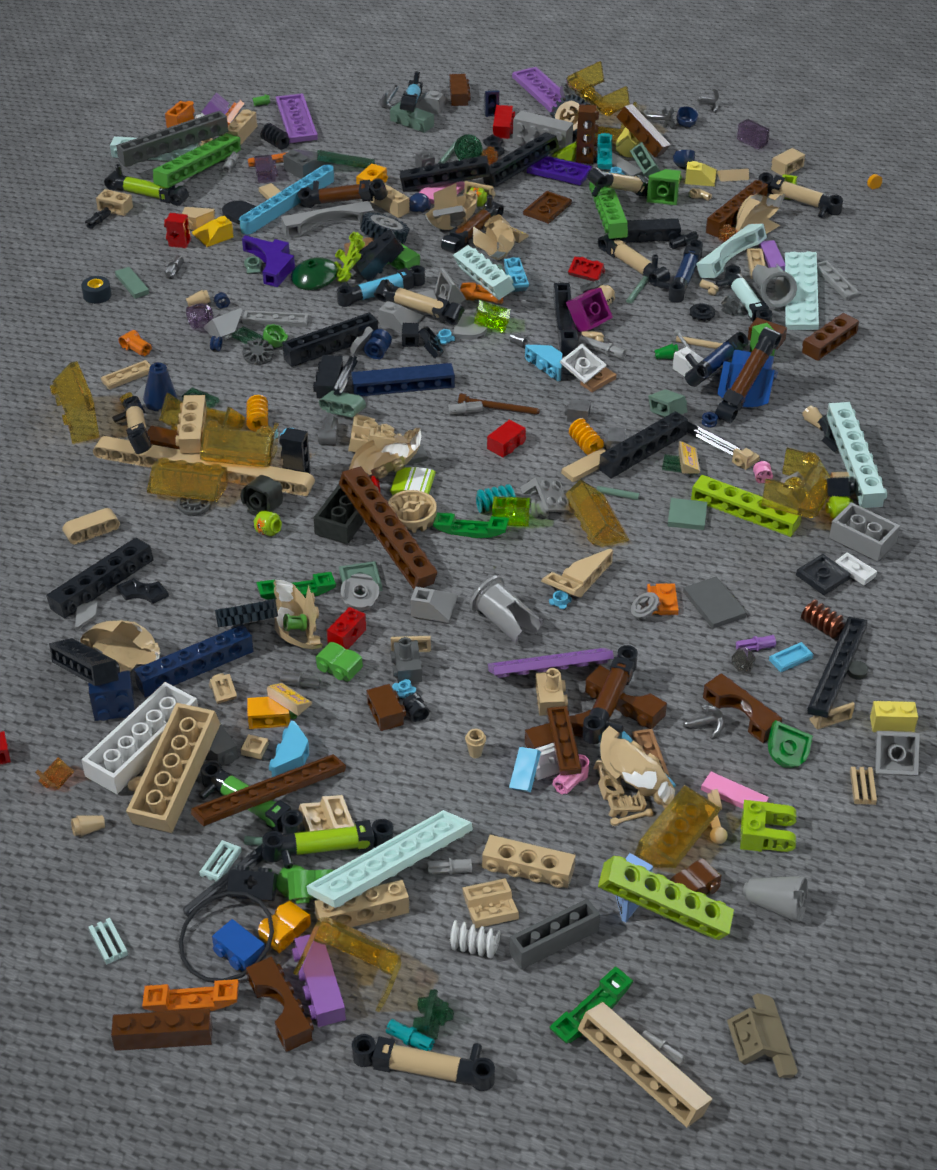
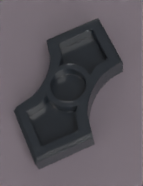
M492 134L483 140V144L487 146L484 154L496 159L505 153L504 148L500 146L503 144L502 138Z
M426 326L418 332L425 342L424 348L434 359L444 353L438 343V337L429 327Z
M826 414L818 421L824 432V438L821 441L833 452H836L838 446Z
M133 578L116 586L118 592L125 600L140 598L153 604L169 597L168 591L159 581L142 583Z

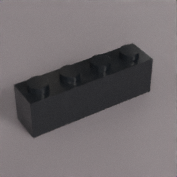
M678 218L627 220L628 237L621 238L626 240V243L669 241L680 237L681 226Z

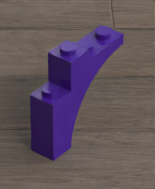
M246 235L242 238L243 251L257 256L266 265L262 271L264 284L278 287L294 270V255H290L289 242L277 239L270 242Z

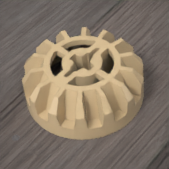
M406 490L393 495L388 501L389 506L397 513L402 524L407 527V530H412L413 534L416 533L417 529L423 532L427 527L433 525L437 514L436 501L431 495L418 490Z

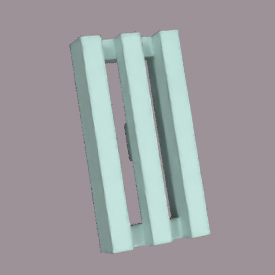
M222 840L200 870V876H206L209 880L212 881L214 879L216 882L228 872L242 852L241 847ZM225 847L228 848V849L225 851V853L223 854V856H221V857L219 858L218 863H217L216 866L213 868V870L210 872V871H209L210 868L212 867V865L214 864V862L217 860V858L219 857V855L222 853V851L224 850V848H225Z
M107 918L103 924L98 922L96 927H93V925L89 926V932L106 965L128 955L110 918ZM105 928H109L121 951L120 953H117ZM98 931H101L113 956H108L97 934Z

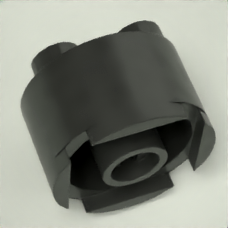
M261 474L241 490V501L243 505L246 504L249 508L247 511L254 516H257L261 511L273 512L283 502L282 485L279 481H274L272 478Z

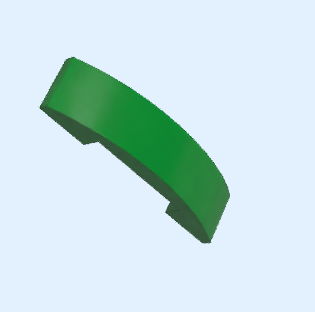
M437 512L433 527L451 535L489 538L506 533L509 518L491 516L489 522L459 520L455 518L453 513Z
M332 572L313 574L312 580L292 583L305 598L308 585L310 592L314 593V596L324 594L336 587ZM275 579L256 582L261 598L266 600L277 599L274 593Z
M615 966L599 981L600 986L570 1013L566 1011L549 1026V1029L566 1044L583 1035L578 1030V1027L588 1010L602 1002L612 1009L633 984V980Z

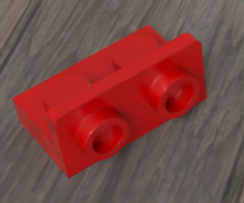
M574 256L568 270V275L590 281L599 280L601 274L605 273L604 263Z

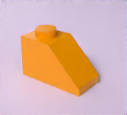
M270 697L247 698L249 729L289 726L290 714L288 709Z

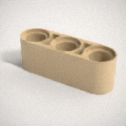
M105 508L66 522L63 526V532L70 543L75 545L78 544L77 542L81 543L95 538V536L117 530L120 522L110 508Z

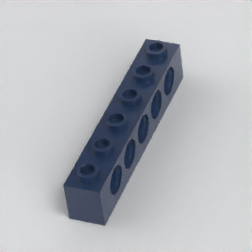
M242 624L134 669L136 685L146 698L151 696L164 682L174 686L254 652L252 635Z

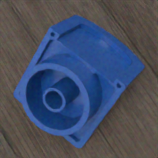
M734 350L732 362L724 361L718 395L723 398L728 388L731 389L752 352ZM769 356L746 395V401L742 407H759L769 403L773 379L777 378L778 375L777 371L772 370L774 356Z

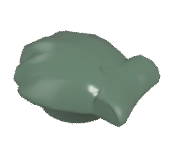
M251 256L244 260L247 274L261 273V259Z

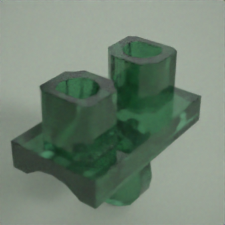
M430 989L429 996L418 998V1010L420 1014L425 1013L423 1017H415L413 1027L417 1028V1031L420 1033H427L428 1037L435 1040L438 1037L440 1026H444L445 1022L453 1019L454 1011L449 1008L448 1002H444L438 997L437 989Z

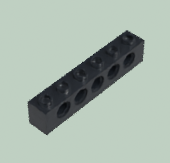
M545 132L489 165L490 176L483 177V182L486 185L496 187L560 149L557 135Z
M487 155L400 171L403 192L490 176Z
M369 312L282 342L283 358L293 367L350 347L357 337L363 335L367 327H370L373 332L378 329V320Z
M675 411L600 454L599 470L609 478H614L687 434L688 419Z
M135 537L48 593L46 597L50 609L65 619L76 612L78 606L83 603H89L152 562L154 559L151 546Z
M73 638L49 643L52 663L90 684L98 686L119 680L120 667L118 662Z

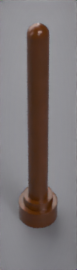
M460 393L458 398V404L463 403V401L465 403L481 401L483 407L535 415L540 413L539 408L473 399L463 393Z

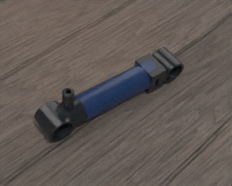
M694 239L688 242L673 282H658V288L669 289L668 299L671 302L679 303L684 300V294L697 267L696 263L702 258L703 242Z
M737 332L699 363L691 353L687 354L685 358L693 368L686 372V382L690 386L696 387L723 365L724 361L727 362L732 358L734 350H742L749 344L747 336L743 332Z

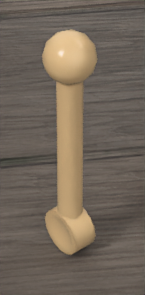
M648 808L645 812L620 819L614 817L610 820L612 826H617L621 822L639 817H651L653 810Z

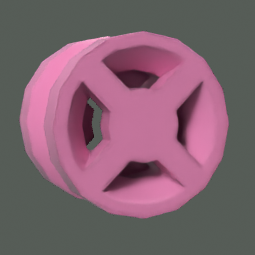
M760 461L754 465L753 472L756 482L769 483L773 479L771 466L768 462Z

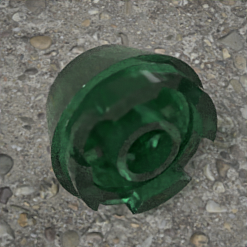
M466 134L457 139L454 151L456 157L459 160L481 156L483 148L477 137Z

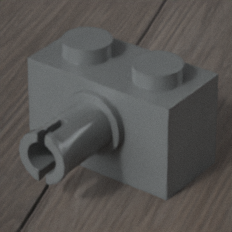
M403 637L399 642H394V651H390L391 663H395V665H392L393 677H397L398 683L404 679H409L411 683L422 682L418 641H411L410 638Z

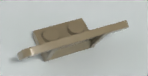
M757 993L752 996L756 1009L748 1008L727 1020L739 1061L746 1065L763 1055H767L773 1058L779 1078H793L798 1070L775 1002L772 997Z

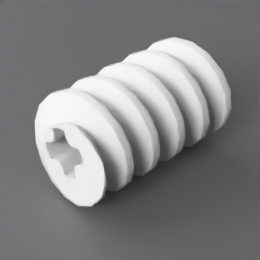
M457 920L454 921L450 935L452 950H457L460 945L461 952H466L469 947L470 954H475L478 949L479 956H484L487 951V957L493 958L499 945L500 930L494 936L493 928H490L488 933L485 934L484 926H481L479 931L476 932L475 924H472L470 929L467 930L466 922H463L459 928Z

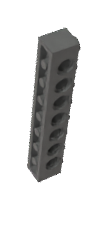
M217 111L116 145L118 160L125 167H129L133 164L144 162L147 159L156 158L159 155L171 153L174 150L229 132L227 116L221 111Z

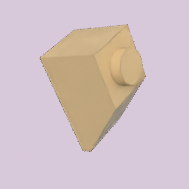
M184 207L182 214H188L190 230H196L215 219L214 209Z

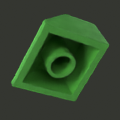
M665 169L649 175L647 202L677 205L681 171Z

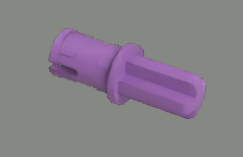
M774 635L765 637L753 636L752 639L736 642V650L738 652L751 650L758 652L760 649L776 646Z

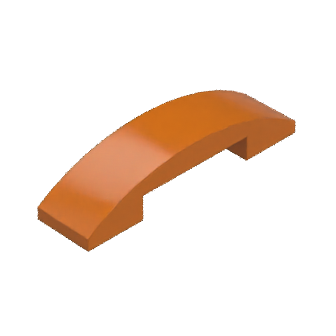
M239 980L215 981L213 987L171 990L168 984L145 986L142 1007L143 1009L155 1012L198 1009L218 1010L237 1002Z

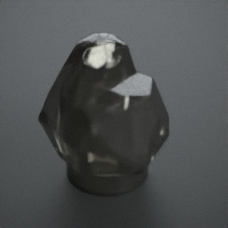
M741 647L732 655L731 663L738 672L750 673L756 658L748 648Z

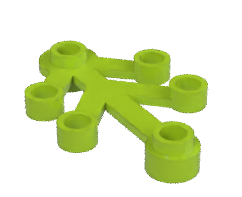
M352 232L349 236L351 244L347 256L341 249L335 254V257L344 263L342 269L340 263L334 262L337 266V280L339 282H347L350 279L351 272L349 271L361 258V254L358 252L364 247L365 242L363 241V236L358 232Z

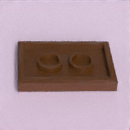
M546 191L523 211V215L549 224L572 204V199Z

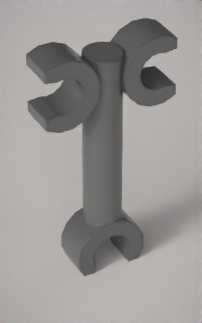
M664 107L662 114H651L646 110L640 111L646 119L665 120L663 123L665 128L668 126V123L671 129L675 126L672 116L674 113L673 108L668 113L666 107Z

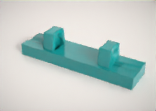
M610 133L598 134L597 168L599 169L612 168V135Z

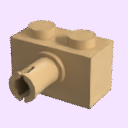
M550 668L546 672L536 673L539 716L547 715V708L568 707L567 695H563V692L566 691L565 680H561V673L555 668Z

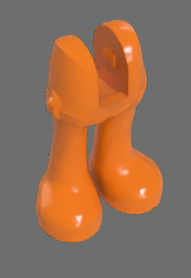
M474 282L461 284L460 290L465 296V300L474 301L475 299L503 304V298L498 300L479 284Z

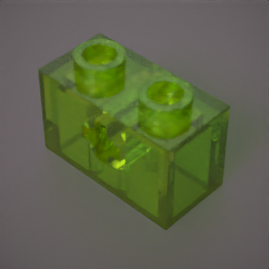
M479 300L474 315V324L505 333L510 319V309Z
M493 496L492 516L508 517V526L529 527L530 498Z

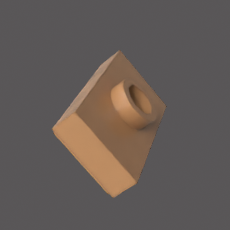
M605 367L585 384L581 381L580 385L594 392L615 380L617 374Z

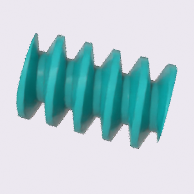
M506 484L505 487L501 485L498 489L496 487H492L491 490L485 488L484 491L479 489L476 494V505L479 513H482V507L488 512L489 506L496 510L497 504L500 509L503 508V503H505L507 508L510 507V502H512L513 506L516 505V495L510 484Z

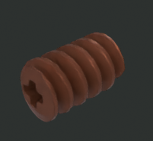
M816 599L809 603L801 614L802 620L804 619L805 622L811 623V626L817 627L824 634L830 635L832 639L841 634L845 625L842 622V615L836 618V611L830 614L831 608L827 607L824 609V604L818 605V600Z

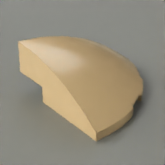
M357 414L353 419L348 451L356 452L362 445L371 440H374L375 445L380 449L384 444L395 441L394 435L396 434L394 433V428L388 424L378 425L375 419Z

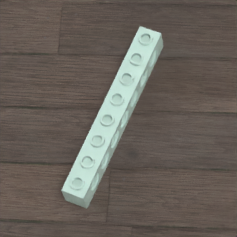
M850 402L829 403L827 420L849 476H854L857 489L855 494L860 506L863 508L883 507L884 499L887 498L886 488H883L882 478L878 475L877 465L873 463V455L869 453L868 443L864 440V432L860 430L859 420H856L855 410L852 409Z

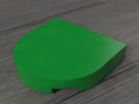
M775 720L772 723L768 740L769 754L778 765L789 769L796 768V766H800L807 760L813 735Z

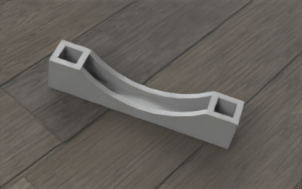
M369 201L281 216L282 230L286 238L302 236L305 232L325 224L353 223L361 225L364 214L374 212Z

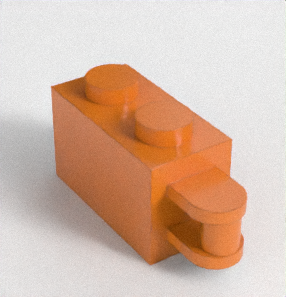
M179 101L165 113L167 128L193 120V113L195 112L194 102Z

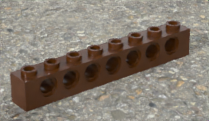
M361 466L343 471L339 482L340 487L413 590L415 587L424 588L434 584L438 573L435 566L431 564L425 552L421 550L416 540L410 535L407 527L402 524L397 513L389 506L388 501L371 481L368 473Z

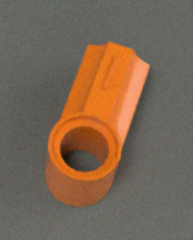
M131 330L119 337V344L122 348H126L125 350L131 349L143 356L148 355L152 350L151 344L141 339L135 330Z

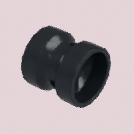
M411 694L403 701V706L409 712V717L413 722H419L428 717L430 710L424 704L420 694Z

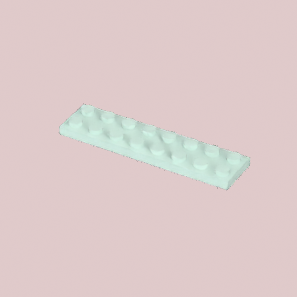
M817 252L785 253V272L792 275L797 283L796 296L785 306V326L788 330H819Z
M443 810L307 885V892L309 895L334 908L340 907L352 898L360 896L366 890L378 886L389 877L397 875L403 869L413 866L417 861L430 856L440 848L446 847L454 840L464 837L465 834L473 830L472 822Z

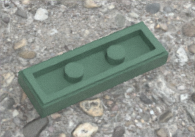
M130 267L115 271V276L135 299L149 294V289Z

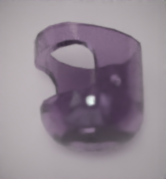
M206 303L186 307L187 320L193 330L204 327L214 318L211 307Z

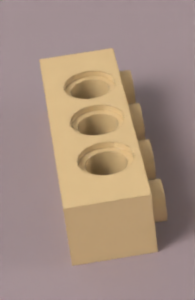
M184 395L183 403H180L181 413H179L178 435H176V446L180 447V453H202L207 411L205 395Z
M490 835L482 855V868L491 872L506 873L512 877L527 878L533 882L551 884L557 888H568L575 868V855Z
M403 880L372 887L360 896L352 898L337 908L321 900L314 901L316 919L322 934L409 913V896Z

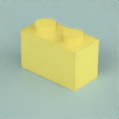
M873 701L870 715L872 731L915 732L918 720L915 702Z

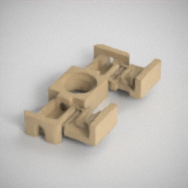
M597 760L593 769H597L600 776L598 785L603 800H608L611 808L609 816L616 817L620 815V817H625L628 811H644L647 804L644 796L640 795L639 790L637 795L633 797L631 795H624L621 784L623 777L620 775L616 779L617 783L614 782L604 770L602 760ZM606 786H612L616 791H611Z

